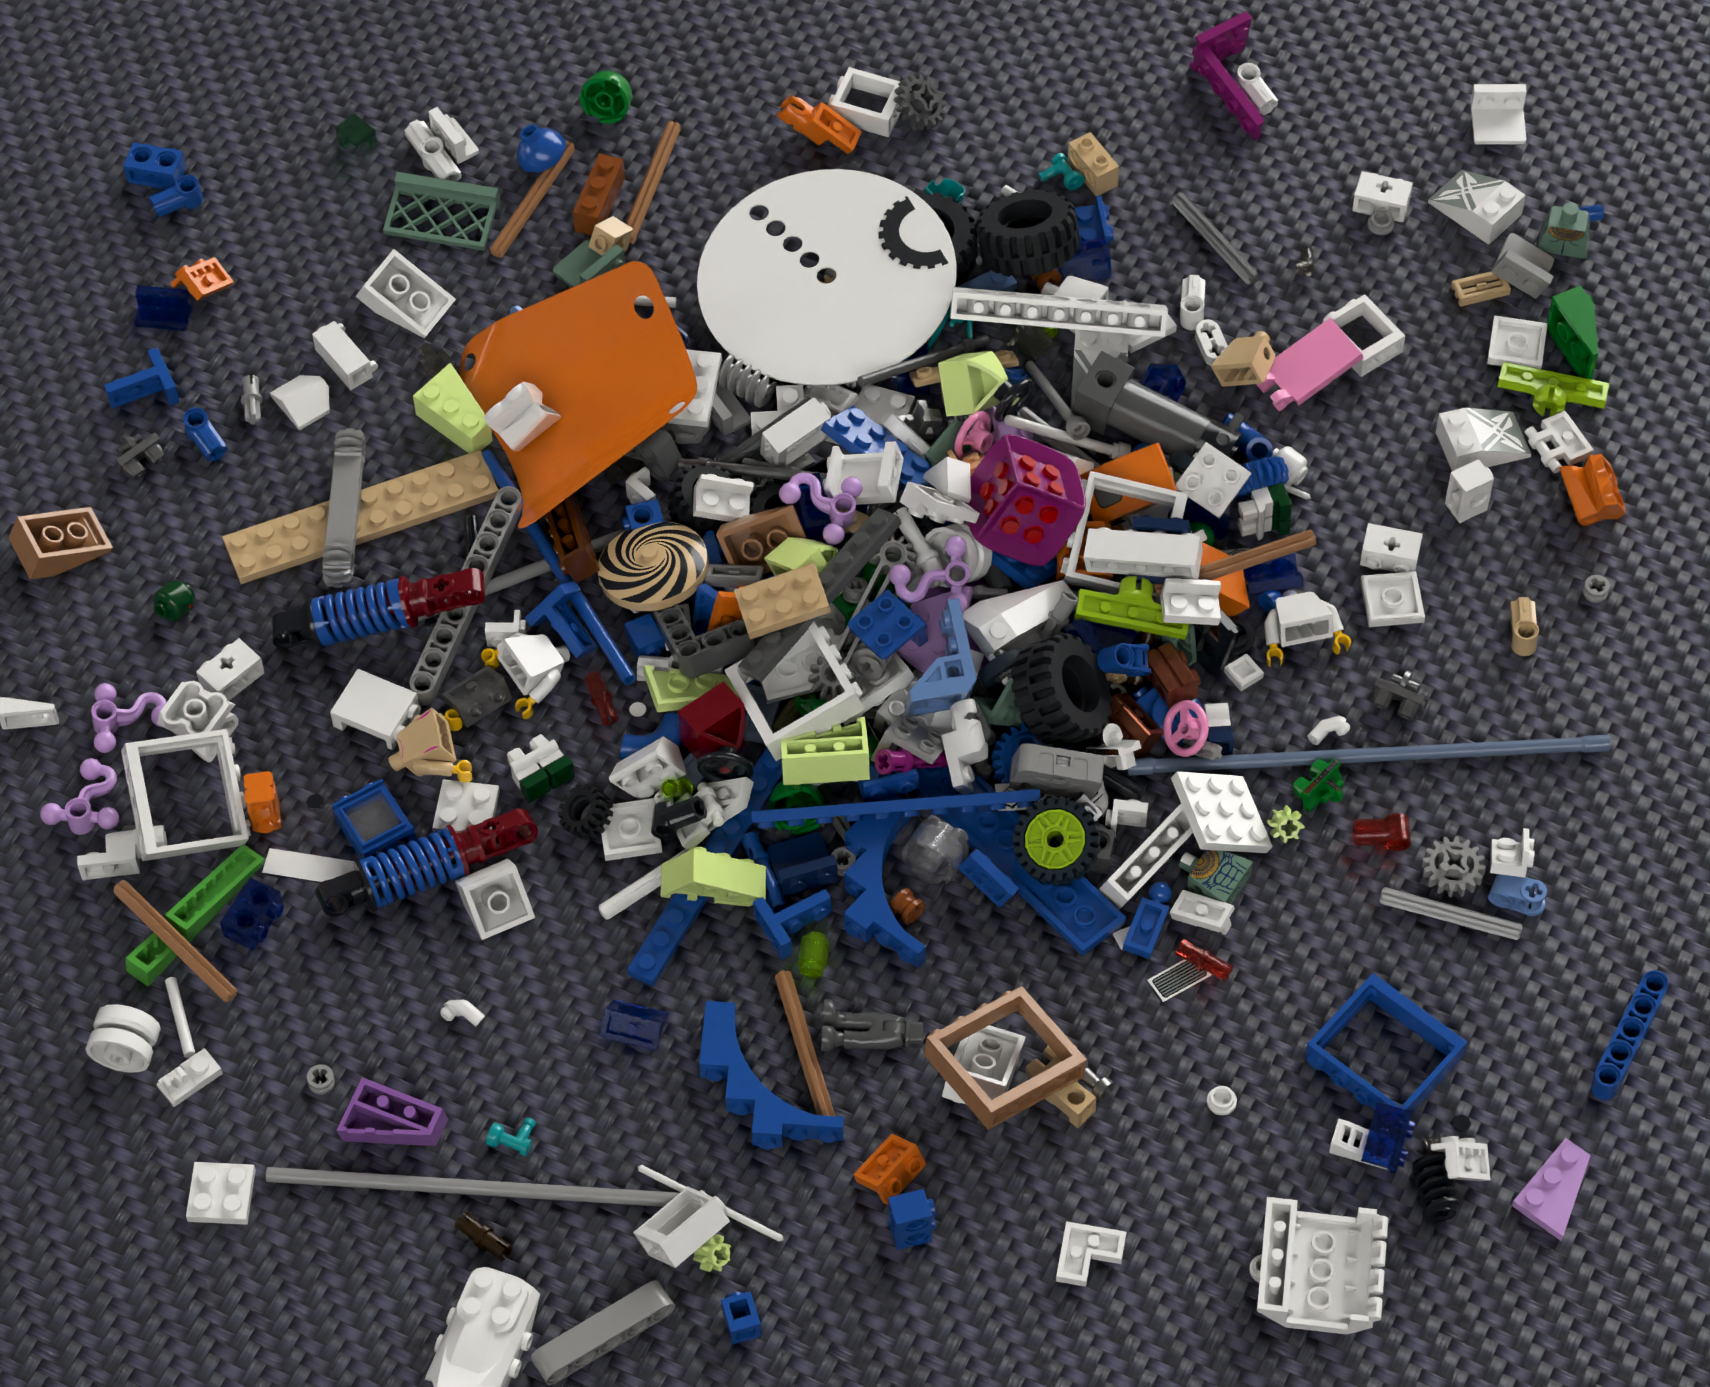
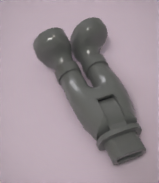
M824 999L822 1052H830L839 1046H843V1049L889 1050L901 1046L908 1048L909 1044H922L923 1022L910 1021V1017H906L905 1022L902 1016L884 1012L854 1014L845 1012V1014L837 1011L833 1000ZM844 1029V1032H838L836 1030ZM851 1030H863L866 1032H851Z

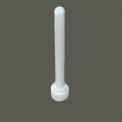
M1007 415L1004 418V423L1008 426L1109 455V458L1113 460L1129 454L1131 451V445L1124 442L1111 445L1087 437L1077 441L1073 440L1067 431L1013 415Z

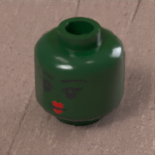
M170 581L154 594L155 613L168 621L179 620L194 608L195 594L193 589L185 582Z

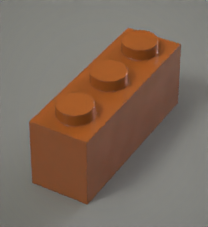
M598 154L573 210L575 232L592 236L595 225L608 219L625 181L624 159Z

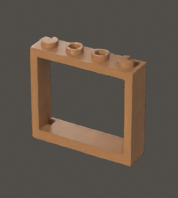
M1022 986L1013 991H1006L997 1000L989 1004H982L965 1017L960 1016L956 1018L952 1024L945 1028L932 1031L926 1039L924 1056L988 1130L1083 1078L1087 1062L1082 1053ZM1018 1011L1062 1062L991 1100L947 1048L1007 1015Z

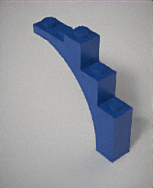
M898 794L887 796L880 801L904 799ZM890 812L891 818L874 819L873 814L862 815V820L857 821L845 833V848L856 855L857 859L844 873V887L850 896L856 898L855 902L844 912L845 930L852 937H859L865 943L875 936V939L882 946H889L897 952L904 962H911L919 968L926 961V946L900 926L888 905L882 883L883 867L891 844L911 817H902V812Z
M706 1001L699 1059L700 1078H706L710 1081L727 1079L726 1111L737 1115L754 1113L752 1125L753 1146H758L762 1149L782 1148L783 1137H789L796 1141H802L806 1138L819 1139L826 1143L843 1141L844 1117L813 1115L802 1111L774 1095L754 1075L746 1063L736 1036V1003Z

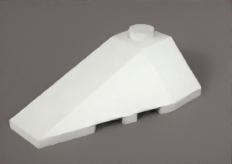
M1061 580L979 601L962 612L966 631L986 658L991 653L996 654L999 649L1007 651L1046 625L1049 619L1048 613L1054 610L1063 591L1073 592L1065 581Z

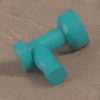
M1058 153L1052 158L1051 164L1053 166L1038 173L1042 182L1062 173L1064 175V185L1069 191L1078 189L1085 181V177L1080 171L1072 170L1067 163V157L1063 153Z
M525 1118L523 1126L519 1129L516 1136L505 1133L504 1127L494 1122L488 1132L486 1145L497 1147L502 1144L520 1151V1155L527 1157L533 1143L529 1136L536 1122L532 1118Z

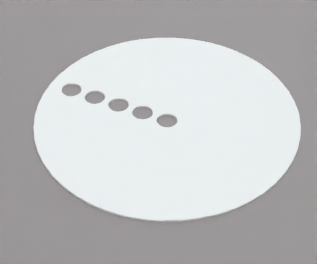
M844 169L815 170L787 176L756 190L741 200L723 217L708 239L700 259L697 276L698 300L704 320L717 342L729 354H733L737 361L742 359L743 365L747 366L750 364L753 371L759 369L762 375L766 376L768 374L770 378L782 382L810 386L838 385L855 382L859 376L901 363L927 342L943 321L950 307L952 287L956 285L957 264L954 247L943 222L936 212L911 190L885 177L867 172ZM905 196H907L915 210L908 213L900 224L899 235L901 240L909 248L919 252H933L940 249L948 264L943 266L941 263L936 264L935 268L928 269V266L914 269L913 264L907 263L906 266L899 264L901 260L897 257L892 260L888 256L891 251L889 249L883 250L881 244L885 240L884 238L879 239L878 234L880 231H883V227H879L881 220L886 219L887 216L884 213L887 209L892 210L895 207L893 204L896 201L902 202L906 199ZM755 206H765L769 210L768 216L763 220H754L749 215L750 210ZM773 221H780L786 228L781 235L771 236L767 233L766 227ZM789 237H798L802 241V247L795 252H789L784 249L783 243ZM812 252L819 256L818 264L811 268L802 266L800 258L805 253ZM830 268L836 272V278L833 282L824 284L818 281V272L822 269Z

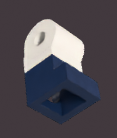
M1204 704L1203 709L1209 725L1206 741L1215 744H1226L1222 747L1220 753L1222 755H1233L1234 734L1231 730L1228 704Z

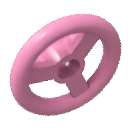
M978 411L973 413L961 426L954 446L955 455L959 460L962 461L964 456L973 452L986 453L992 446L994 440L993 434L990 433L992 421L987 412ZM966 444L971 445L972 449L967 453H963V446Z
M1183 700L1175 703L1169 709L1164 719L1163 735L1168 748L1174 754L1181 757L1195 755L1202 749L1207 740L1209 730L1208 719L1199 704L1190 700ZM1189 709L1194 711L1198 718H1193L1189 712ZM1180 711L1181 722L1178 725V730L1172 734L1173 719ZM1183 738L1196 741L1189 748H1181L1177 745Z

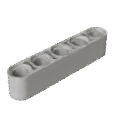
M651 1281L544 1344L531 1355L530 1359L547 1385L555 1384L663 1320L673 1312L675 1305L659 1281Z

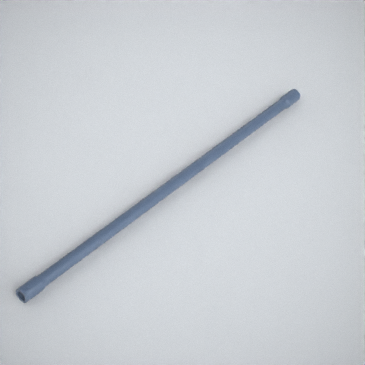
M1589 735L1578 738L1223 755L1219 760L1215 759L1213 761L1202 757L1135 758L1136 766L1127 769V776L1152 775L1165 772L1312 765L1317 759L1327 763L1336 759L1341 764L1562 752H1609L1610 737L1609 735Z

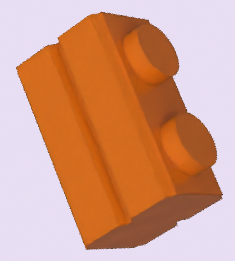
M269 771L246 774L243 776L245 803L252 830L256 833H270L274 830H279L281 828L280 802L273 774Z

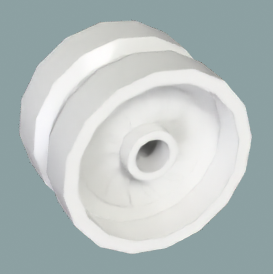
M967 521L963 524L954 523L935 528L926 534L925 540L931 550L934 549L939 553L938 559L944 569L951 563V556L945 550V543L952 536H960L967 543V551L962 556V562L967 564L970 570V577L967 583L977 581L986 575L991 566L992 550L975 540L970 532ZM953 568L949 571L951 573V580L959 582L964 579L962 570ZM945 583L940 585L942 587L948 588V586Z
M117 1004L100 1007L93 1024L94 1031L91 1032L85 1048L87 1055L95 1062L116 1071L132 1073L146 1070L153 1055L152 1047L157 1042L161 1029L159 1023L151 1015L130 1006Z

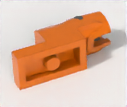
M793 95L788 96L782 102L781 110L776 115L777 118L788 124V127L806 136L819 146L826 140H829L847 154L854 150L862 132L823 102H820L813 108L801 98Z

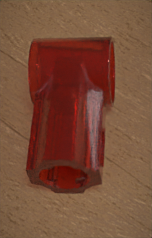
M1394 813L1386 816L1384 819H1354L1353 843L1354 845H1385L1387 849L1392 851L1406 850L1411 846L1409 817L1405 814Z

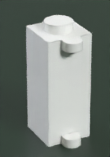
M333 321L312 333L315 350L351 391L373 378L372 372L378 368V364L367 359L345 333L346 328L342 323L337 324Z

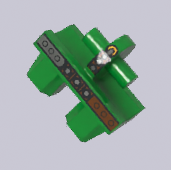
M1317 759L1310 768V776L1314 779L1310 782L1304 777H1299L1294 782V794L1303 800V808L1311 812L1321 801L1324 804L1329 800L1338 803L1343 799L1344 795L1341 788L1344 786V782L1339 772L1341 762L1333 759L1330 763Z

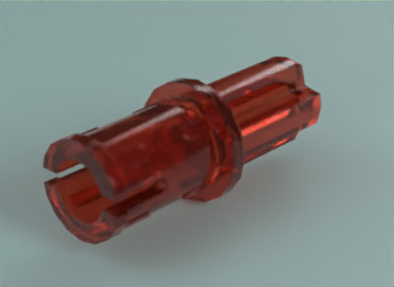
M599 672L589 673L585 677V682L592 697L591 704L596 706L602 725H611L608 714L613 723H616L619 720V716L611 701V692L607 691Z
M1186 939L1181 941L1175 952L1176 956L1197 966V970L1201 971L1203 969L1223 981L1227 980L1232 973L1233 967L1230 964L1211 955L1209 949L1205 951Z

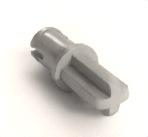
M247 375L242 379L243 395L241 403L244 405L245 421L254 425L255 422L261 420L260 405L263 399L259 394V378L252 375L253 384H250V375Z
M1068 591L1061 593V597L1054 610L1048 613L1049 619L1040 634L1041 640L1059 635L1063 626L1068 625V617L1078 602L1076 595Z

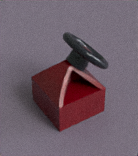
M723 681L678 711L680 741L698 760L697 769L706 779L712 782L742 777L750 779L754 772L753 766L747 759L739 755L746 743L744 703ZM737 764L742 766L745 770V772L741 775L735 772V766ZM711 771H718L719 773L725 774L726 776L718 775Z

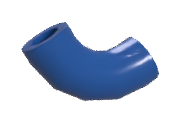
M1229 412L1221 423L1228 426L1234 415ZM1243 421L1237 430L1243 434L1238 451L1251 462L1271 457L1273 454L1271 442Z
M665 714L658 729L650 734L633 735L626 733L621 745L620 761L663 736L679 747L682 742L680 741L678 714Z

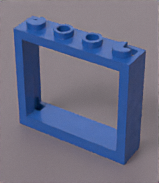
M1372 973L1307 1043L1305 1058L1313 1068L1322 1070L1329 1075L1337 1086L1345 1087L1353 1093L1361 1104L1369 1105L1378 1112L1384 1121L1392 1122L1399 1128L1462 1059L1465 1054L1467 1041ZM1369 1000L1373 1001L1446 1055L1445 1059L1401 1107L1324 1050Z

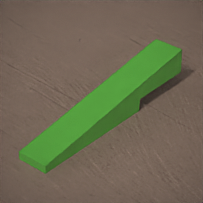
M242 844L165 914V919L190 943L265 863V858ZM153 932L125 958L126 971L149 987L177 955Z

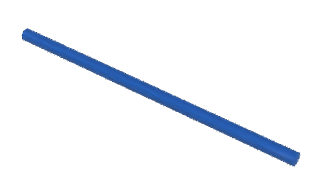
M492 450L484 451L482 456L500 489L506 486L515 487ZM535 521L525 527L560 584L574 581L570 575L565 576L558 564V561H560L539 523ZM580 590L570 600L623 684H632L636 680V676Z

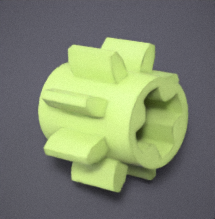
M1285 805L1284 810L1277 811L1273 809L1274 815L1272 820H1267V823L1274 827L1270 834L1274 838L1280 835L1284 843H1287L1288 839L1293 837L1298 840L1297 834L1299 830L1305 828L1301 822L1297 821L1302 815L1298 811H1294L1291 814V809L1287 805Z
M715 1234L694 1252L695 1257L693 1261L701 1263V1270L708 1272L712 1269L722 1271V1266L730 1261L729 1249L731 1245L723 1243L724 1236Z

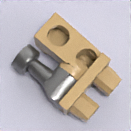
M1049 1046L1044 1050V1056L1051 1060L1046 1066L1037 1058L1027 1065L1026 1075L1030 1079L1062 1062ZM1087 1061L1083 1078L1045 1099L1069 1117V1121L1076 1128H1079L1096 1111V1099L1100 1102L1104 1101L1113 1091L1115 1083L1108 1077L1100 1079L1088 1068ZM1082 1081L1091 1087L1092 1093L1080 1085L1079 1082Z

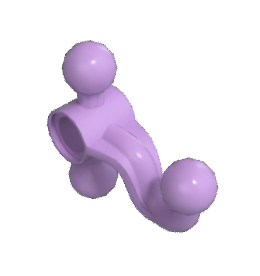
M798 473L788 483L783 484L779 490V496L782 502L786 504L797 503L800 499L801 491L799 485L803 483L809 485L813 504L822 512L830 515L831 523L823 530L825 541L831 545L841 543L845 536L843 528L849 527L854 522L856 509L854 498L858 497L863 490L860 479L851 476L845 478L841 484L842 493L835 495L833 499L821 495L820 482L810 473ZM838 509H846L848 512L842 513Z
M960 536L950 537L945 543V550L951 556V563L947 565L946 569H935L925 573L914 592H909L906 589V584L911 580L910 569L903 564L893 566L889 572V578L895 585L898 597L908 603L919 602L925 597L933 581H944L951 588V594L946 598V603L947 600L959 598L961 610L964 612L968 606V600L962 594V587L965 586L970 577L969 567L962 562V556L967 551L966 541ZM953 568L962 570L964 579L959 582L951 580L949 571Z
M108 683L98 685L94 692L97 702L92 706L91 710L93 727L97 733L93 742L95 748L101 753L111 752L116 745V738L113 734L118 730V727L135 722L149 703L156 705L151 714L152 722L156 726L162 727L157 725L159 712L167 703L166 699L158 693L148 692L140 695L132 708L117 709L113 703L117 695L115 688Z
M86 759L80 765L81 775L87 780H96L100 776H104L106 778L105 781L85 786L80 791L78 798L71 799L66 804L65 809H61L58 804L48 803L40 811V817L45 824L56 825L61 820L68 821L70 830L78 835L89 833L95 823H98L103 829H113L119 822L118 812L110 807L103 808L99 812H92L89 802L96 797L109 793L115 787L117 775L114 769L110 766L101 765L97 759Z

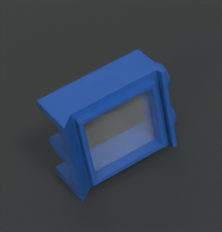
M383 779L368 783L361 790L349 796H343L336 803L332 804L335 821L360 859L369 857L381 849L384 850L385 854L390 848L396 850L395 842L404 837H407L409 841L417 842L415 827L410 824L385 786Z

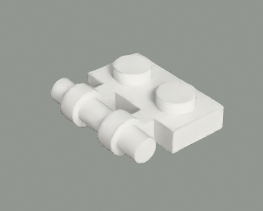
M1566 411L1542 420L1541 428L1543 430L1537 432L1533 426L1525 430V434L1529 438L1528 443L1532 449H1536L1539 452L1542 463L1545 467H1549L1553 473H1558L1560 471L1559 468L1562 467L1558 460L1564 459L1568 466L1587 459L1589 455H1593V448ZM1551 441L1556 448L1550 450L1546 442Z
M702 782L697 786L699 792L694 796H699L704 801L707 817L677 829V835L682 847L688 851L690 848L697 846L710 834L707 825L711 822L716 827L724 824V811L721 805L716 803V794L706 782ZM686 792L674 804L692 798L694 796Z

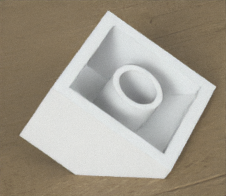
M509 859L455 880L465 909L481 940L535 918L517 867Z

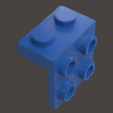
M888 589L848 622L849 630L881 660L888 659L909 640H912L919 647L928 641L926 631L928 627L925 621L919 615H915L909 610L906 603L899 597L894 596Z

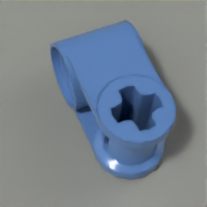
M1497 874L1488 895V900L1500 908L1514 910L1527 916H1538L1545 909L1544 899L1546 898L1547 888L1539 880Z

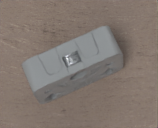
M1021 744L1012 757L1009 786L1018 790L1040 789V793L1074 799L1083 793L1088 799H1093L1096 792L1102 787L1104 757L1097 754L1036 744Z

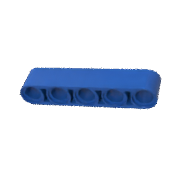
M1652 970L1645 973L1595 1070L1591 1091L1598 1099L1610 1100L1615 1097L1664 1001L1669 982L1666 975L1661 971ZM1648 987H1655L1658 991H1653ZM1636 1010H1643V1011H1645L1647 1014H1641V1013L1637 1012ZM1625 1033H1632L1635 1037H1628ZM1612 1056H1619L1623 1058V1060H1616ZM1601 1079L1609 1080L1612 1084H1605Z

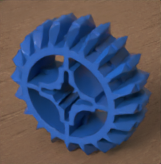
M1275 456L1242 464L1241 466L1252 474L1233 500L1251 496V491L1279 483L1286 484L1289 480V471L1284 459Z

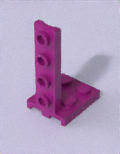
M1245 11L1197 35L1195 40L1198 42V45L1192 51V55L1195 58L1194 61L1190 62L1189 66L1195 73L1199 72L1201 76L1206 77L1214 93L1220 95L1228 111L1234 114L1240 121L1244 132L1249 133L1253 140L1261 135L1260 129L1264 123V118L1221 64L1224 58L1232 54H1239L1246 46L1252 17Z

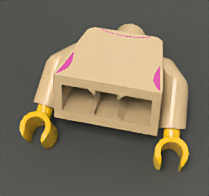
M430 708L422 715H417L407 727L398 733L399 751L388 758L391 767L396 772L407 767L416 776H451L452 774H457L459 781L463 783L470 782L472 780L471 763L468 760H461L457 765H453L457 760L450 731H458L462 728V719L456 710L449 709L446 711L445 716H442L441 713Z

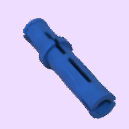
M757 832L746 833L741 837V843L749 859L754 860L755 864L766 866V901L773 913L776 914L786 909L788 905L769 863L770 856L764 851Z

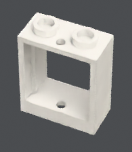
M849 67L845 76L840 77L837 92L835 95H831L828 107L858 129L889 137L901 113L896 111L899 104L893 100L898 96L894 90L899 87L900 81ZM851 88L888 98L882 113L844 103Z
M1366 295L1350 300L1343 308L1336 312H1330L1323 319V322L1331 317L1341 328L1362 315L1384 337L1363 351L1352 341L1364 358L1352 367L1360 377L1402 353L1405 342V335Z
M813 397L762 433L760 449L762 457L767 463L787 467L828 439L829 436L820 429L826 420L831 419L829 408L823 402L819 403Z
M686 1187L633 1233L649 1256L676 1268L728 1224L730 1220L724 1213L726 1206L717 1196L711 1197L703 1190L697 1191Z

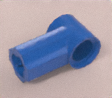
M188 174L178 178L175 186L149 196L152 207L159 218L182 207L187 209L197 208L204 199L198 179Z
M193 407L184 413L183 422L187 438L196 444L207 461L215 462L221 459L224 453L228 451L227 446L209 422L206 412L201 408Z

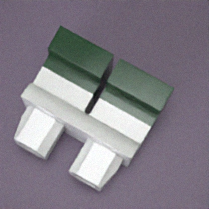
M1283 483L1251 491V500L1238 503L1240 518H1237V525L1241 536L1255 533L1259 541L1263 538L1264 532L1277 529L1279 536L1290 534L1292 504Z
M542 734L529 742L532 752L527 755L520 748H515L507 753L512 779L528 803L550 792V786L552 789H555L575 778L571 759L567 755H563L554 739L549 742Z

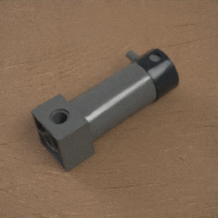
M1101 351L1076 390L1072 407L1073 414L1083 417L1091 430L1103 436L1109 426L1149 446L1159 443L1162 452L1170 457L1176 451H1181L1193 458L1195 452L1199 453L1206 442L1233 461L1238 453L1243 434L1237 431L1244 420V416L1241 413H1235L1228 426L1187 408L1132 380L1135 367L1127 364L1129 359L1126 355H1120L1117 359Z

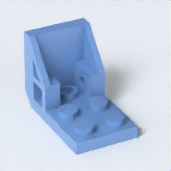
M959 598L947 600L945 609L942 610V618L939 619L941 635H946L948 645H945L946 656L937 658L909 691L904 706L906 716L912 717L950 710L954 703L968 699L971 695L977 678Z

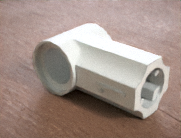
M1245 63L1239 66L1236 83L1260 114L1266 115L1277 106L1278 99L1261 79L1259 67L1252 63Z
M1189 275V277L1182 281L1180 324L1187 330H1196V325L1204 320L1206 281L1200 278L1199 275Z

